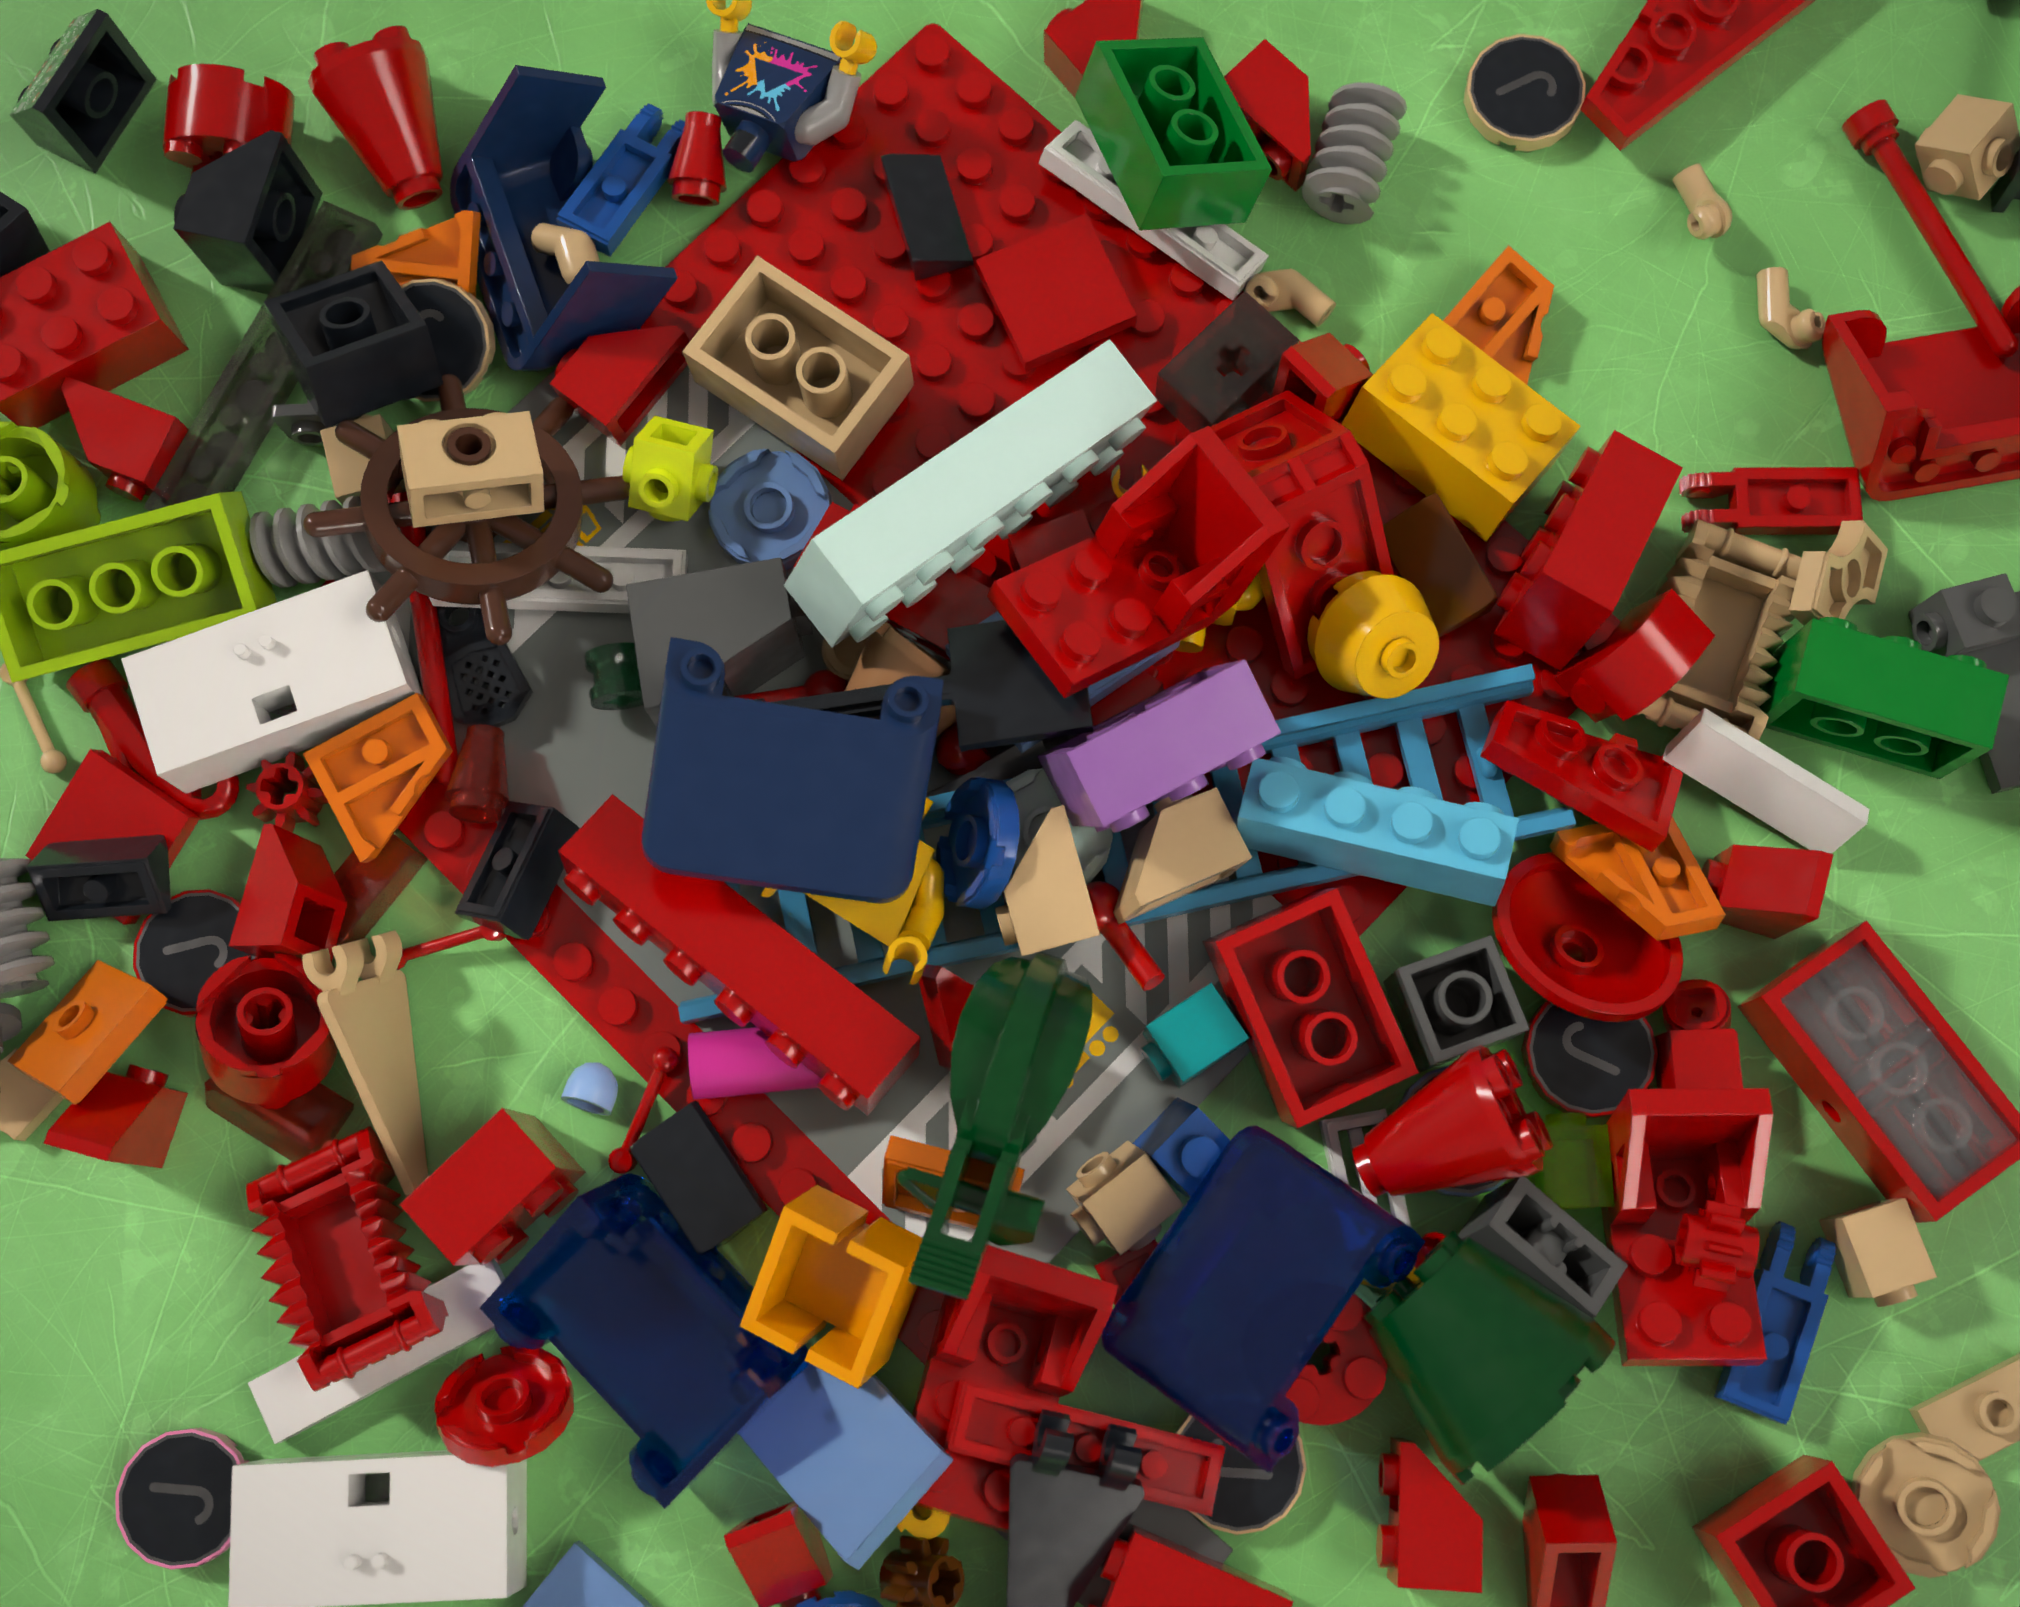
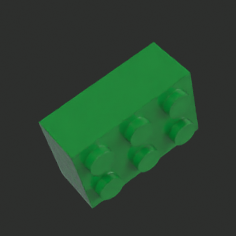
M1204 38L1096 41L1075 98L1139 231L1246 223L1272 168Z
M1835 617L1811 619L1772 654L1778 663L1766 672L1773 679L1762 688V690L1771 695V698L1759 707L1769 717L1765 727L1767 729L1937 779L1943 778L1993 749L2010 675L1987 669V664L1981 659L1967 655H1950L1945 657L1922 650V645L1913 639L1901 636L1880 638L1859 632L1854 623Z

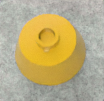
M1377 571L1355 573L1337 582L1333 588L1339 593L1326 605L1319 620L1312 615L1308 626V648L1321 676L1328 684L1338 690L1382 699L1396 698L1415 689L1432 670L1439 650L1438 632L1420 591L1414 584L1402 577L1385 575Z

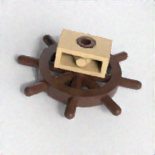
M453 374L442 375L444 385L437 387L441 411L423 416L405 425H397V431L392 433L386 440L352 420H343L337 424L335 436L338 441L370 460L361 483V506L309 513L303 521V527L308 535L316 538L366 532L373 552L387 571L392 574L366 604V614L372 621L384 622L388 620L415 590L428 597L449 603L480 605L487 639L494 645H504L512 637V627L506 601L532 592L548 582L559 571L595 592L604 593L611 589L613 585L611 572L574 549L581 533L583 505L628 500L630 483L623 481V475L580 480L572 459L559 442L553 438L574 413V408L561 397L553 399L532 422L530 411L504 413L489 409L466 408L460 379ZM404 479L408 501L391 503L396 488ZM555 509L553 518L545 532L515 516ZM438 525L418 547L412 544L398 529L409 526L417 528ZM499 535L520 547L523 551L508 558L498 560L493 538ZM459 541L468 543L472 563L452 562L443 558Z

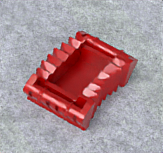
M370 1126L341 1140L333 1139L330 1145L288 1165L280 1164L275 1171L246 1185L249 1211L267 1218V1220L252 1230V1232L270 1239L256 1255L274 1261L272 1266L262 1275L261 1279L281 1286L269 1299V1302L287 1308L276 1323L297 1330L288 1344L306 1349L297 1359V1362L309 1386L315 1392L330 1386L331 1381L336 1383L346 1377L349 1379L354 1378L356 1373L367 1368L369 1363L372 1365L386 1359L388 1354L392 1356L403 1350L406 1352L410 1351L413 1345L424 1341L425 1336L430 1338L443 1332L445 1318L449 1316L443 1300L423 1292L430 1285L431 1281L416 1274L421 1265L406 1259L415 1249L398 1241L407 1229L393 1223L403 1210L392 1203L401 1194L386 1187L396 1174L379 1137Z

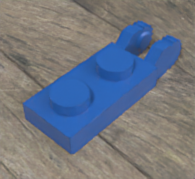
M649 103L640 109V113L636 114L625 131L619 130L557 214L558 226L585 232L594 242L596 250L609 257L614 253L668 178L685 126V121L679 119L667 131L657 147L652 145L654 136L656 137L657 132L660 131L663 112H661L662 109Z
M1778 1221L1772 1227L1766 1239L1767 1242L1760 1258V1269H1755L1754 1272L1767 1360L1760 1366H1724L1714 1397L1776 1423L1786 1425L1789 1421L1829 1295L1824 1292L1832 1270L1837 1247H1835L1836 1244L1821 1237L1816 1238L1807 1251L1800 1273V1283L1785 1278L1784 1273L1794 1247L1796 1231L1795 1227Z

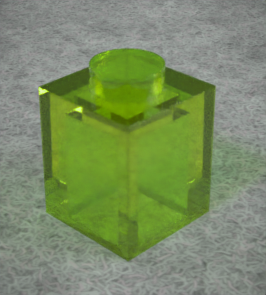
M1586 1113L1545 1115V1125L1550 1134L1553 1148L1545 1151L1543 1171L1529 1176L1530 1182L1563 1210L1614 1207L1608 1124L1586 1125Z

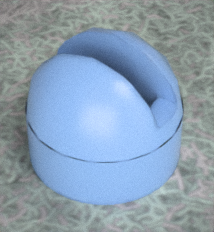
M587 1062L575 1068L566 1082L561 1099L573 1107L590 1113L611 1115L618 1093L617 1080L612 1071L599 1062Z

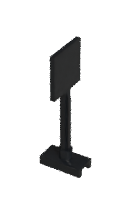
M1005 620L947 629L951 672L949 675L934 678L944 680L941 706H955L958 741L961 751L1094 732L1088 687L1064 699ZM724 679L722 695L734 697ZM891 684L769 703L860 717L880 716L884 695ZM764 698L755 699L756 701L766 702Z

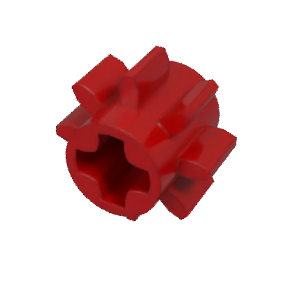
M290 751L286 756L285 763L272 764L263 759L261 761L263 771L259 774L256 783L246 784V789L257 795L258 800L261 802L252 811L253 816L263 822H268L275 818V825L290 832L294 831L295 823L308 822L315 827L320 825L317 815L321 811L323 804H328V801L310 767L305 768L304 759L295 752ZM297 785H298V789H297L296 794H287V795H285V797H284V799H283L284 793L295 792V790H296V788H297Z
M1707 1200L1705 1209L1700 1208L1698 1215L1683 1214L1676 1236L1675 1261L1676 1264L1687 1266L1690 1272H1694L1693 1286L1727 1293L1728 1285H1734L1736 1277L1744 1279L1752 1277L1759 1253V1231L1756 1227L1747 1226L1746 1220L1740 1219V1206Z

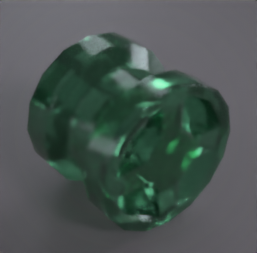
M635 643L605 644L592 648L585 653V668L593 675L594 686L589 691L590 704L593 708L611 711L644 705Z

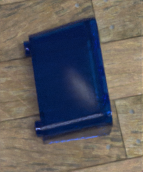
M1257 1125L1248 1126L1239 1131L1227 1144L1113 1308L1102 1332V1346L1107 1354L1270 1474L1279 1459L1286 1456L1292 1450L1299 1436L1298 1409L1285 1395L1361 1282L1365 1280L1375 1287L1384 1288L1392 1285L1394 1282L1402 1281L1414 1268L1417 1254L1426 1241L1406 1223L1282 1139Z
M633 1173L623 1174L578 1196L480 1307L482 1312L494 1323V1328L499 1337L513 1347H524L534 1350L552 1342L640 1437L639 1441L629 1452V1463L632 1468L631 1475L639 1489L647 1495L654 1497L664 1509L679 1498L809 1365L805 1361L808 1353L805 1344L794 1354H791L740 1327L754 1289L753 1286L717 1249L705 1255H699L688 1241L652 1183L644 1177Z

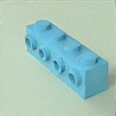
M1272 757L1269 760L1258 758L1252 762L1238 814L1237 828L1248 849L1495 907L1506 881L1519 818L1504 815L1500 808L1488 803L1469 802L1465 805L1439 800L1435 794L1422 788L1402 787L1399 790L1374 785L1368 778L1357 773L1337 772L1334 775L1308 770L1304 764L1291 758Z

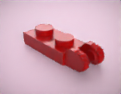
M1857 467L1734 468L1731 472L1694 473L1682 476L1679 479V494L1682 497L1715 498L1728 494L1729 509H1698L1682 515L1681 525L1684 533H1689L1695 521L1700 519L1724 529L1733 528L1734 532L1740 535H1838L1842 521L1863 520L1859 468Z

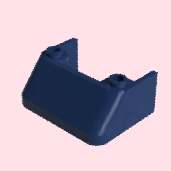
M515 65L457 162L451 176L450 199L454 214L464 210L481 213L477 281L505 362L513 370L542 371L558 365L566 353L572 349H578L588 336L640 329L678 279L674 268L586 261L569 285L561 274L556 256L538 253L532 246L531 235L533 229L540 223L558 226L557 214L593 167L592 151L586 144L581 126L606 89L602 77Z

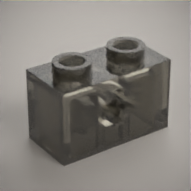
M1244 291L1158 373L1155 398L1192 433L1206 426L1211 427L1251 408V405L1264 392L1272 396L1281 356L1289 347L1298 344L1299 339Z

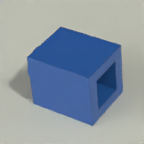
M1178 1097L1132 1143L1147 1153L1162 1176L1176 1190L1196 1203L1244 1155L1197 1106Z

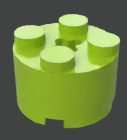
M0 421V551L99 525L101 514L97 507V489L88 469L46 432L36 427L31 428L16 425L14 422Z

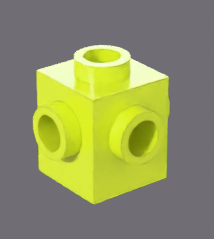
M654 416L636 435L633 445L629 448L624 460L623 481L630 483L628 507L647 511L650 516L661 521L674 522L683 520L688 522L703 502L709 503L716 489L718 467L710 464L714 430Z

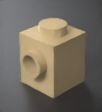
M1957 94L1932 125L1923 131L1919 140L1915 143L1916 156L1920 164L1925 189L1943 195H1954L1980 201L1998 178L2007 173L2012 165L2014 155L2020 148V135L2013 103Z
M1126 1141L1111 1154L1102 1152L1089 1159L1077 1171L1076 1177L1078 1180L1066 1188L1078 1205V1208L1070 1216L1093 1246H1096L1103 1240L1120 1256L1128 1249L1135 1251L1153 1241L1162 1229L1160 1224L1184 1206L1147 1153L1129 1141Z

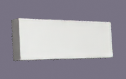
M1703 708L1666 745L1662 760L1809 850H1819L1832 854L1868 822L1869 808L1706 708Z

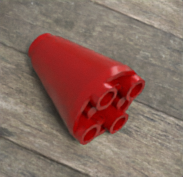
M395 25L378 31L374 34L372 40L364 41L351 47L346 42H334L319 48L313 55L317 67L311 71L308 80L312 93L384 193L389 198H394L397 208L401 210L419 208L440 198L443 191L439 182L443 178L429 63L421 43L411 39L405 26Z
M1479 1045L1468 1050L1370 1130L1364 1137V1143L1353 1147L1352 1154L1358 1173L1366 1188L1374 1197L1387 1192L1391 1196H1402L1526 1177L1543 1171L1545 1151L1552 1149L1553 1143L1546 1125L1538 1112L1526 1113L1515 1091L1516 1088L1523 1086L1522 1079L1506 1049L1492 1054L1487 1047Z

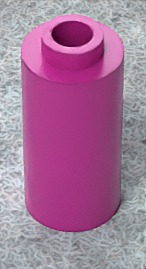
M758 1027L689 1033L688 1035L689 1074L694 1100L818 1088L817 1083L821 1078L802 1063L794 1069L781 1061L765 1044L769 1036Z

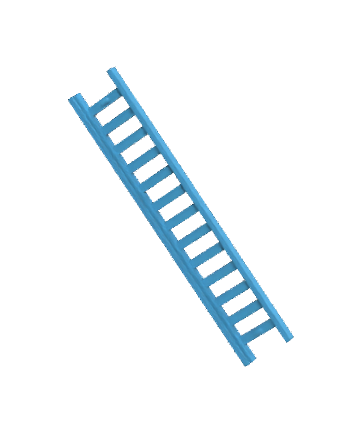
M1532 664L1415 689L1396 698H1374L1275 720L1281 733L1263 742L1262 745L1266 754H1271V758L1287 757L1301 762L1298 747L1332 740L1340 772L1360 774L1368 778L1372 783L1360 733L1394 726L1410 787L1428 790L1435 794L1437 799L1443 800L1422 720L1456 712L1480 802L1494 805L1500 808L1504 815L1514 817L1502 769L1480 756L1490 730L1484 706L1530 696L1534 689L1532 681L1536 679ZM1228 766L1210 772L1213 787H1217L1237 826L1243 791L1237 769L1230 771ZM955 791L927 797L934 803L922 821L919 839L926 843L924 829L952 823L951 820L944 819V812ZM1152 801L1153 810H1154V814H1155V815H1157L1158 813H1157V811H1156L1154 805H1155L1157 802H1159V801H1156V802ZM1563 806L1518 816L1519 821L1514 841L1571 829L1576 825L1573 810H1568L1567 807ZM1119 831L1116 833L1112 832L1111 848L1107 862L1102 867L1105 882L1113 885L1120 891L1128 868V862L1121 832ZM1248 849L1252 859L1234 872L1236 879L1208 885L1128 920L1126 923L1128 926L1138 925L1359 875L1297 860V866L1263 873L1257 850ZM725 882L741 895L739 884ZM778 889L786 931L819 957L807 895L800 892ZM1003 894L985 910L979 909L985 935L947 943L942 920L930 949L927 951L928 958L926 964L948 967L1020 951L1018 943L1008 946L1004 944L995 911L996 907L1005 905ZM850 923L858 963L834 968L837 972L856 987L913 974L914 966L911 962L904 959L893 961L888 974H885L882 968L886 956H884L882 942ZM714 994L682 1001L680 1007H678L681 1023L686 1025L726 1016L714 1003L718 995Z

